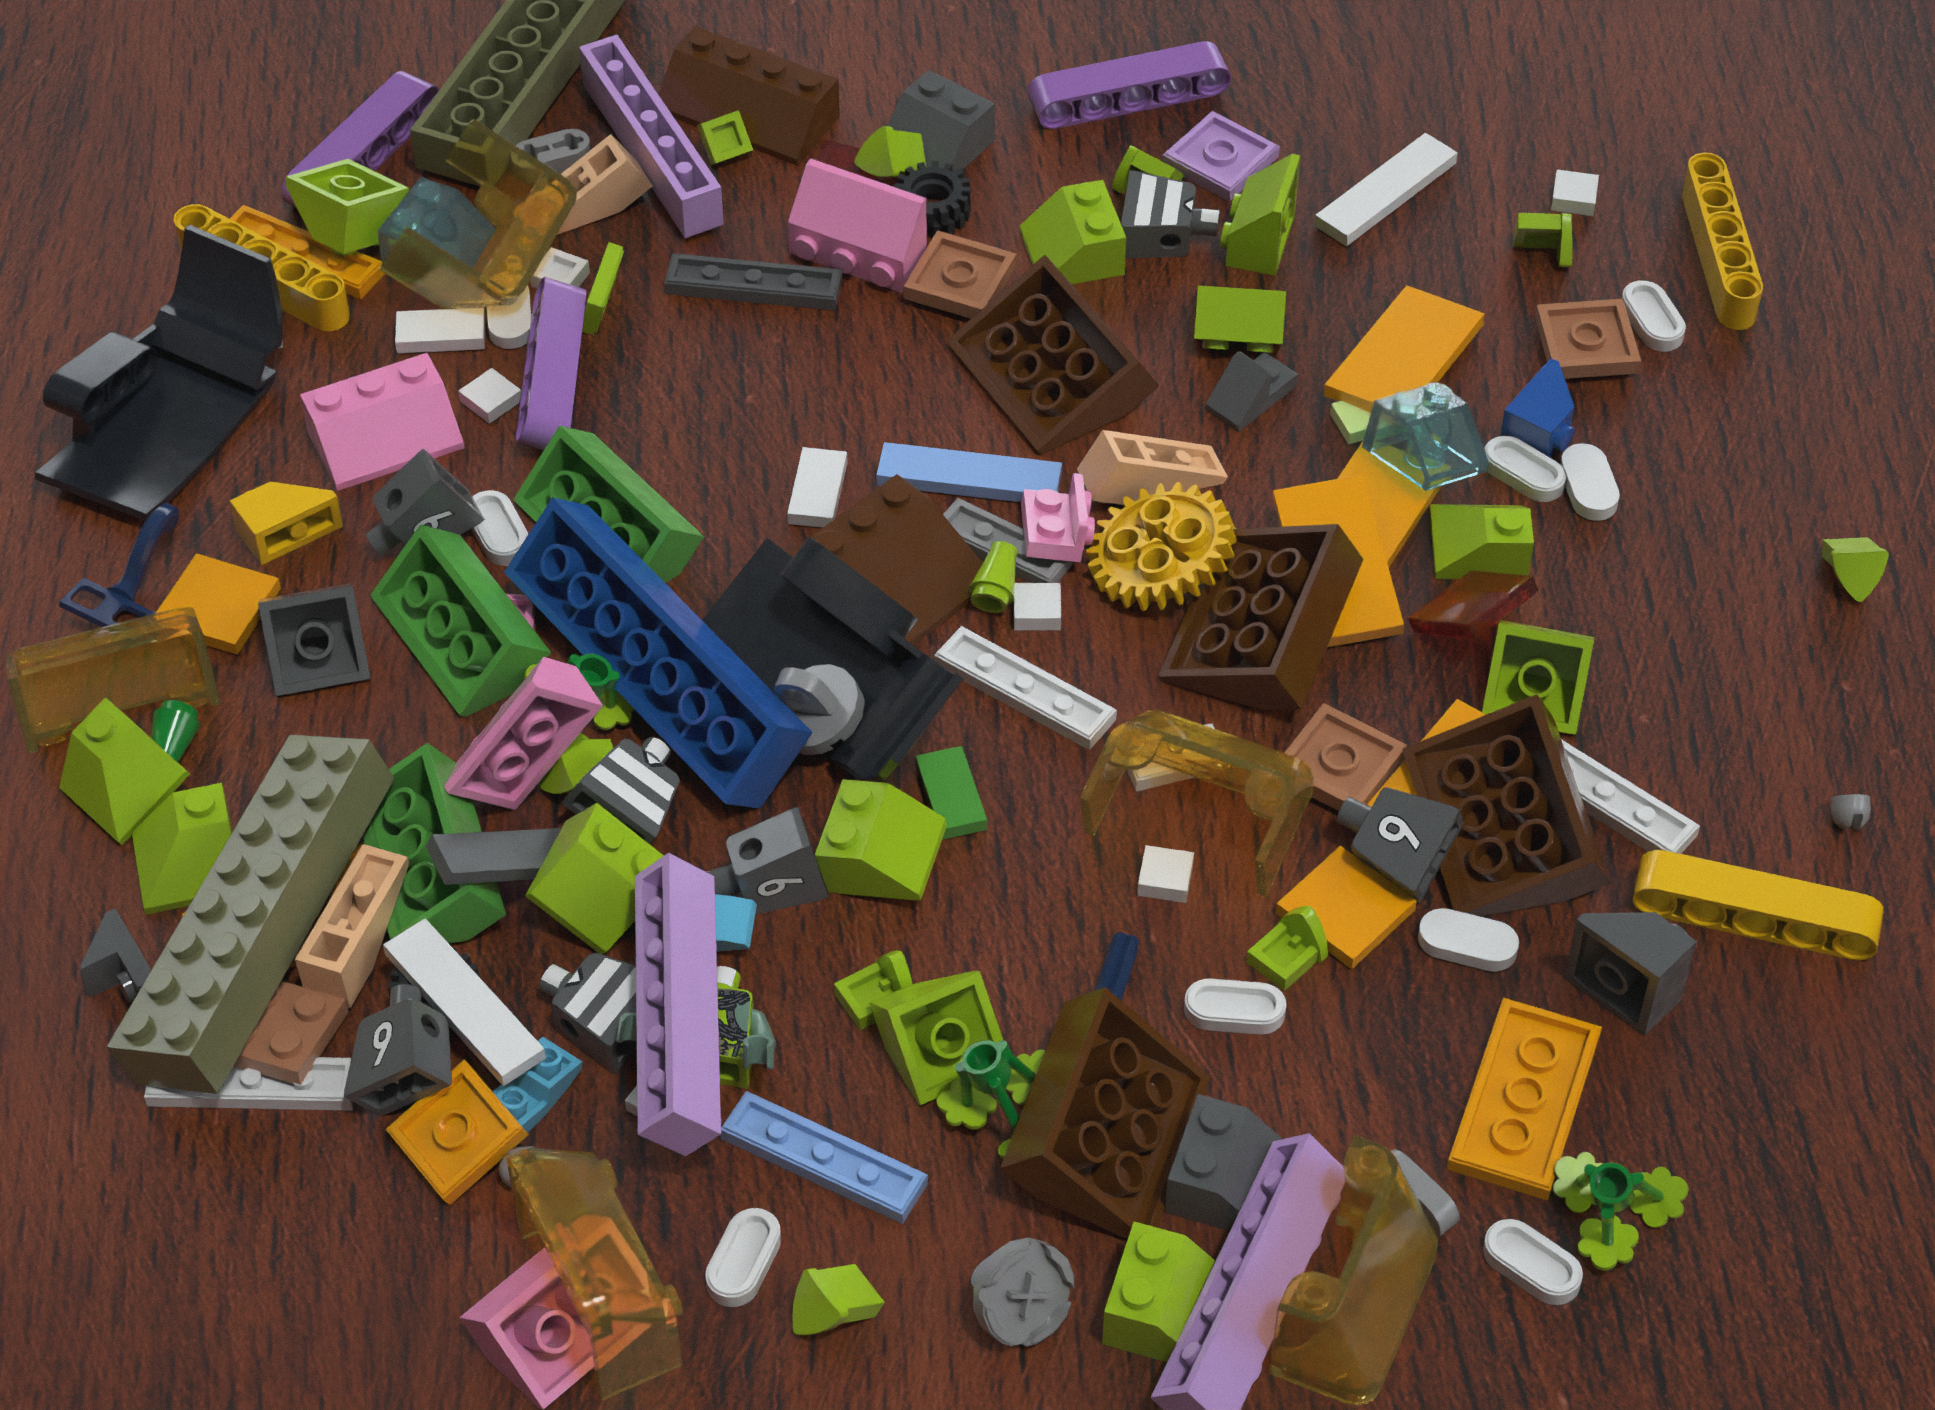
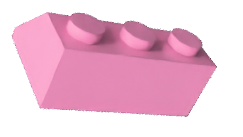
M810 159L805 166L788 220L789 254L829 268L842 269V273L903 293L905 282L927 248L926 198Z
M428 353L300 394L307 432L337 491L399 471L422 449L426 450L433 458L464 449V442L444 383Z
M543 657L456 762L444 785L447 793L516 810L603 706L577 666Z
M581 1217L459 1318L488 1361L539 1409L544 1410L665 1306L609 1221Z

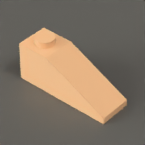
M610 134L512 214L526 238L533 244L620 213L653 187L637 160Z
M1107 430L1101 431L1077 468L1079 474H1083V482L1087 491H1091L1092 501L1124 505L1123 497L1125 496L1133 501L1140 499L1139 492L1141 488H1144L1149 495L1155 494L1159 483L1163 484L1167 492L1171 491L1177 482H1181L1183 490L1186 492L1194 484L1198 485L1199 489L1224 484L1228 478L1212 446Z
M362 844L295 958L303 987L346 998L348 1008L352 1007L374 968L409 865L407 856Z

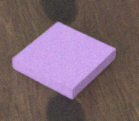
M1211 111L1162 155V162L1179 170L1187 180L1230 202L1235 193L1239 194L1244 189L1247 177L1270 166L1279 157L1280 146Z

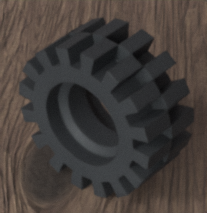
M932 161V167H926L925 163L921 162L917 163L916 171L910 166L905 169V175L899 174L897 177V183L894 185L895 188L925 197L926 199H943L939 202H926L927 233H933L934 236L938 230L954 235L955 227L960 231L965 227V221L968 222L970 219L971 187L968 177L964 178L962 170L957 169L953 172V165L948 163L945 164L944 168H939L938 161Z

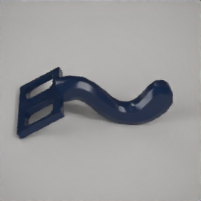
M163 503L150 514L135 539L124 573L116 584L104 588L83 577L59 601V607L133 643L152 623V617L156 613L135 603L136 593L141 585L157 542L164 533L176 526L179 519V508L169 503ZM80 591H88L101 597L103 601L95 609H87L73 602L72 599ZM121 611H129L142 617L144 621L138 628L128 629L114 622L113 619Z

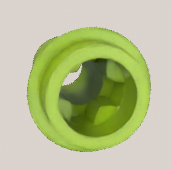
M995 541L991 544L988 555L969 586V591L972 594L971 603L978 609L989 613H1002L1007 609V605L1014 601L1015 566L1018 549L1014 545L1005 541Z

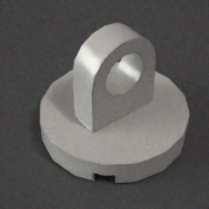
M826 664L811 666L805 670L793 667L781 670L774 688L777 697L813 732L799 754H823L833 749L830 745L840 739L844 742L854 733L862 719L865 700L858 683L845 669Z
M1029 1237L1010 1241L993 1252L992 1255L988 1256L976 1267L971 1277V1284L974 1287L973 1310L980 1327L997 1341L1009 1346L1019 1344L1024 1346L1035 1345L1052 1335L1067 1317L1071 1306L1068 1297L1070 1287L1074 1289V1274L1068 1259L1047 1242Z

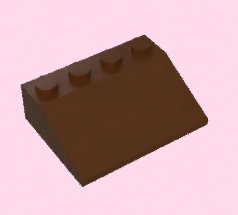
M1046 255L1041 257L946 340L949 346L1041 455L1127 415L1159 387L1142 364Z
M898 474L811 536V538L832 552L918 619L904 638L912 645H915L971 602L972 594L969 591V586L982 565V561L931 499ZM803 543L795 549H793L788 554L793 557L799 550V548L803 545Z
M1339 524L1233 529L1237 542L1231 545L1235 554L1234 557L1223 559L1227 571L1212 572L1216 583L1214 586L1205 583L1198 585L1201 595L1199 597L1193 596L1158 678L1166 684L1261 710L1302 709L1364 559Z
M1538 694L1402 749L1417 796L1453 806L1461 812L1464 824L1440 866L1455 911L1476 916L1491 915L1565 902L1611 884L1554 717Z
M1106 987L1063 1003L1000 1169L1037 1199L1126 1239L1129 1237L1133 1222L1158 1228L1166 1206L1167 1181L1197 1094L1205 1095L1211 1076Z

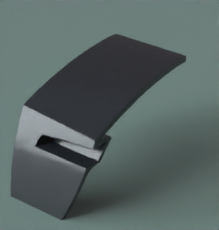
M188 225L184 229L183 246L174 293L169 302L159 309L154 324L133 339L115 331L108 333L58 369L49 378L43 393V403L46 407L73 418L72 441L50 461L35 471V480L145 521L154 510L163 503H168L181 491L236 432L275 381L277 371L265 366L267 357L282 345L283 317L277 279L271 258Z
M810 536L793 557L766 538L702 619L774 693L779 674L784 668L793 667L805 670L811 666L831 664L845 669L855 679L865 700L862 719L854 733L844 742L842 739L830 745L833 748L832 750L823 754L858 781L884 782L964 680L957 673L953 674L904 639L918 621L913 614Z

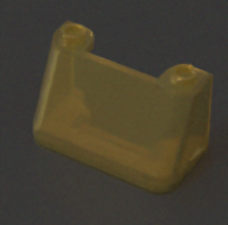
M1354 1135L1345 1155L1343 1165L1345 1177L1343 1199L1337 1211L1335 1224L1343 1227L1347 1225L1351 1230L1353 1237L1351 1253L1339 1279L1324 1273L1311 1271L1297 1275L1288 1284L1277 1308L1269 1374L1343 1403L1362 1405L1374 1400L1382 1389L1435 1262L1438 1237L1394 1154L1379 1143Z

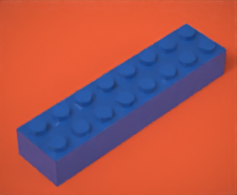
M552 497L504 573L582 655L597 654L604 657L610 663L612 671H617L620 674L616 690L725 804L761 808L813 732L588 505Z

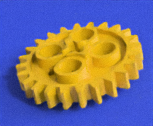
M1177 482L1171 491L1166 492L1163 484L1159 483L1155 494L1151 495L1144 488H1141L1139 492L1140 499L1133 501L1127 496L1123 497L1125 505L1123 509L1110 507L1108 511L1112 519L1098 520L1096 522L1100 533H1094L1093 547L1086 549L1090 560L1088 567L1101 592L1106 591L1112 602L1121 598L1125 608H1129L1137 600L1141 610L1145 611L1152 601H1157L1160 610H1164L1168 599L1174 598L1178 605H1182L1184 601L1183 594L1187 592L1199 597L1201 594L1198 585L1205 583L1214 586L1216 583L1212 572H1226L1227 567L1223 559L1233 558L1235 555L1231 545L1236 543L1237 539L1233 531L1235 527L1229 511H1226L1221 499L1215 501L1212 491L1209 490L1201 495L1196 484L1184 492L1181 482Z

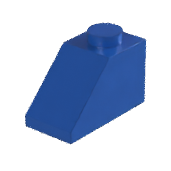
M1550 358L1504 410L1500 436L1515 437L1550 458L1558 450L1563 452L1569 446L1575 433V428L1571 426L1574 404L1559 361Z

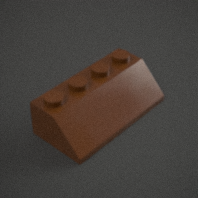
M697 25L674 49L659 92V97L675 119L695 127L701 123L739 110L753 149L797 166L840 117L838 78Z

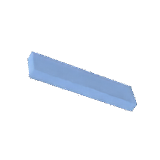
M884 442L876 478L877 486H881L898 474L919 491L1021 502L1024 489L1037 491L1050 489L1059 492L1062 463Z
M748 1091L744 1093L721 1127L720 1136L722 1140L901 1224L904 1223L928 1185L927 1174Z

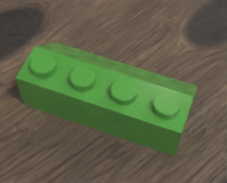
M560 425L513 499L536 522L552 497L588 505L665 583L681 574L704 538L694 526L595 434Z
M420 524L370 594L460 716L467 717L512 695L525 680V670L532 664H538L543 657L547 658L551 653L460 534Z
M426 743L389 769L394 780L362 836L365 845L407 856L409 859V865L387 927L390 940L426 918L448 943L470 940L504 917L506 912L497 882L445 885L426 848L429 839L435 834L482 832L473 800L449 794L444 788L456 762L429 743Z

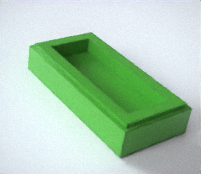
M962 746L916 755L915 766L928 806L946 818L947 821L943 839L987 830V818Z

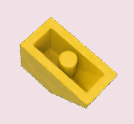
M270 481L229 500L236 532L261 565L343 527L338 498L333 490Z

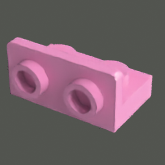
M1073 473L1069 494L1058 493L1050 489L1039 491L1024 489L1021 511L1026 557L1081 562L1084 544H1092L1095 530L1094 517H1089L1092 499L1091 491L1084 490L1083 474Z

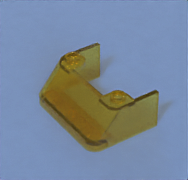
M472 118L445 162L481 184L475 195L476 208L483 217L497 225L473 268L407 226L379 268V270L428 301L445 309L505 306L515 303L529 284L577 198L576 190L567 178Z
M192 607L172 609L25 646L5 655L7 679L28 754L38 751L37 741L39 746H47L66 740V732L74 728V723L83 721L105 697L121 711L165 699L185 702L194 708L207 704L209 700L211 706L221 704L202 629Z
M1161 710L1144 711L1116 727L1110 733L1080 796L1085 833L1095 835L1124 771L1139 770L1151 762L1244 794L1245 803L1254 815L1272 821L1255 859L1257 894L1267 897L1313 794L1314 777L1311 767L1304 760Z
M525 1148L508 1155L506 1160L519 1232L523 1239L539 1234L590 1337L597 1387L602 1400L682 1366L676 1319L677 1316L683 1314L680 1299L671 1283L666 1286L662 1285L613 1190L618 1188V1184L607 1158L598 1161L593 1152Z

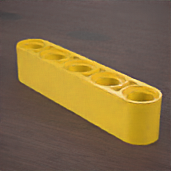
M1705 152L1698 153L1688 161L1682 190L1683 203L1719 322L1733 330L1748 329L1756 321L1763 283L1727 165L1718 155Z
M191 204L182 207L175 213L173 221L180 252H182L184 229L188 225H192L271 258L277 279L281 307L284 312L322 331L338 330L348 323L350 312L343 279L337 274L206 206Z
M1653 850L1643 854L1640 859L1633 893V904L1643 913L1656 912L1664 919L1857 961L1868 960L1877 953L1884 913L1881 902L1866 894L1664 850Z

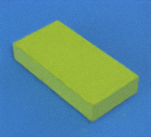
M608 242L585 307L582 328L584 333L594 336V333L598 331L624 253L622 246Z

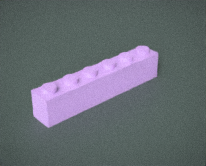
M614 35L580 46L583 86L625 149L641 166L653 185L651 188L684 238L724 225L720 184L619 36Z
M668 853L635 876L638 1135L687 1156L721 1135L715 882L713 875Z
M1310 1133L1272 1142L1151 1395V1399L1163 1410H1242L1241 1408L1253 1382L1262 1371V1362L1272 1340L1281 1330L1282 1319L1289 1303L1302 1284V1275L1312 1253L1321 1243L1323 1229L1331 1212L1340 1201L1341 1190L1349 1175V1172Z

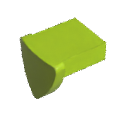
M883 126L864 142L854 162L867 173L880 177L905 175V169L910 166L916 171L917 163L924 162L926 166L922 135L920 133L893 130L890 126Z
M1130 145L1115 174L1111 189L1123 194L1127 190L1130 171L1143 172L1179 181L1182 180L1184 174L1176 168Z
M1518 213L1513 231V247L1556 249L1558 266L1572 267V214Z
M1868 537L1823 539L1822 558L1833 567L1834 573L1844 589L1856 601L1862 602L1879 583L1884 573L1889 553Z
M575 739L538 783L539 788L553 794H569L582 777L613 749L611 739Z
M1300 906L1292 909L1279 920L1270 932L1247 951L1246 963L1283 991L1289 988L1316 962L1322 963L1328 957L1325 932L1314 909L1311 906Z
M897 950L890 951L880 956L876 963L834 983L835 997L859 1030L876 1023L869 1002L912 985L911 975L903 953Z
M856 1264L820 1270L816 1268L806 1269L800 1278L793 1302V1331L797 1335H808L829 1331L842 1323L875 1318L885 1302Z

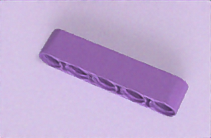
M1205 41L1046 73L1037 76L1031 81L1027 88V95L1040 123L1045 128L1058 129L1212 97L1225 91L1230 85L1232 77L1217 46L1212 42Z
M404 71L396 72L293 168L287 176L345 159H350L376 171L411 137L410 129L438 93L439 88ZM285 178L281 189V197L284 202L296 207L285 185Z
M545 276L539 283L532 307L515 438L517 443L543 451L559 425L571 427L586 302V289Z

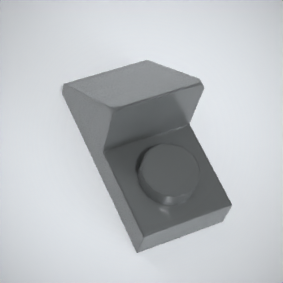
M1238 351L1231 359L1207 400L1205 410L1235 431L1240 432L1297 387L1298 374L1266 352L1252 360Z
M112 909L106 912L81 963L80 974L89 997H93L119 984L126 1000L131 1002L136 998L150 974L151 968L117 910Z

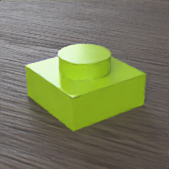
M739 110L697 125L711 165L753 150Z

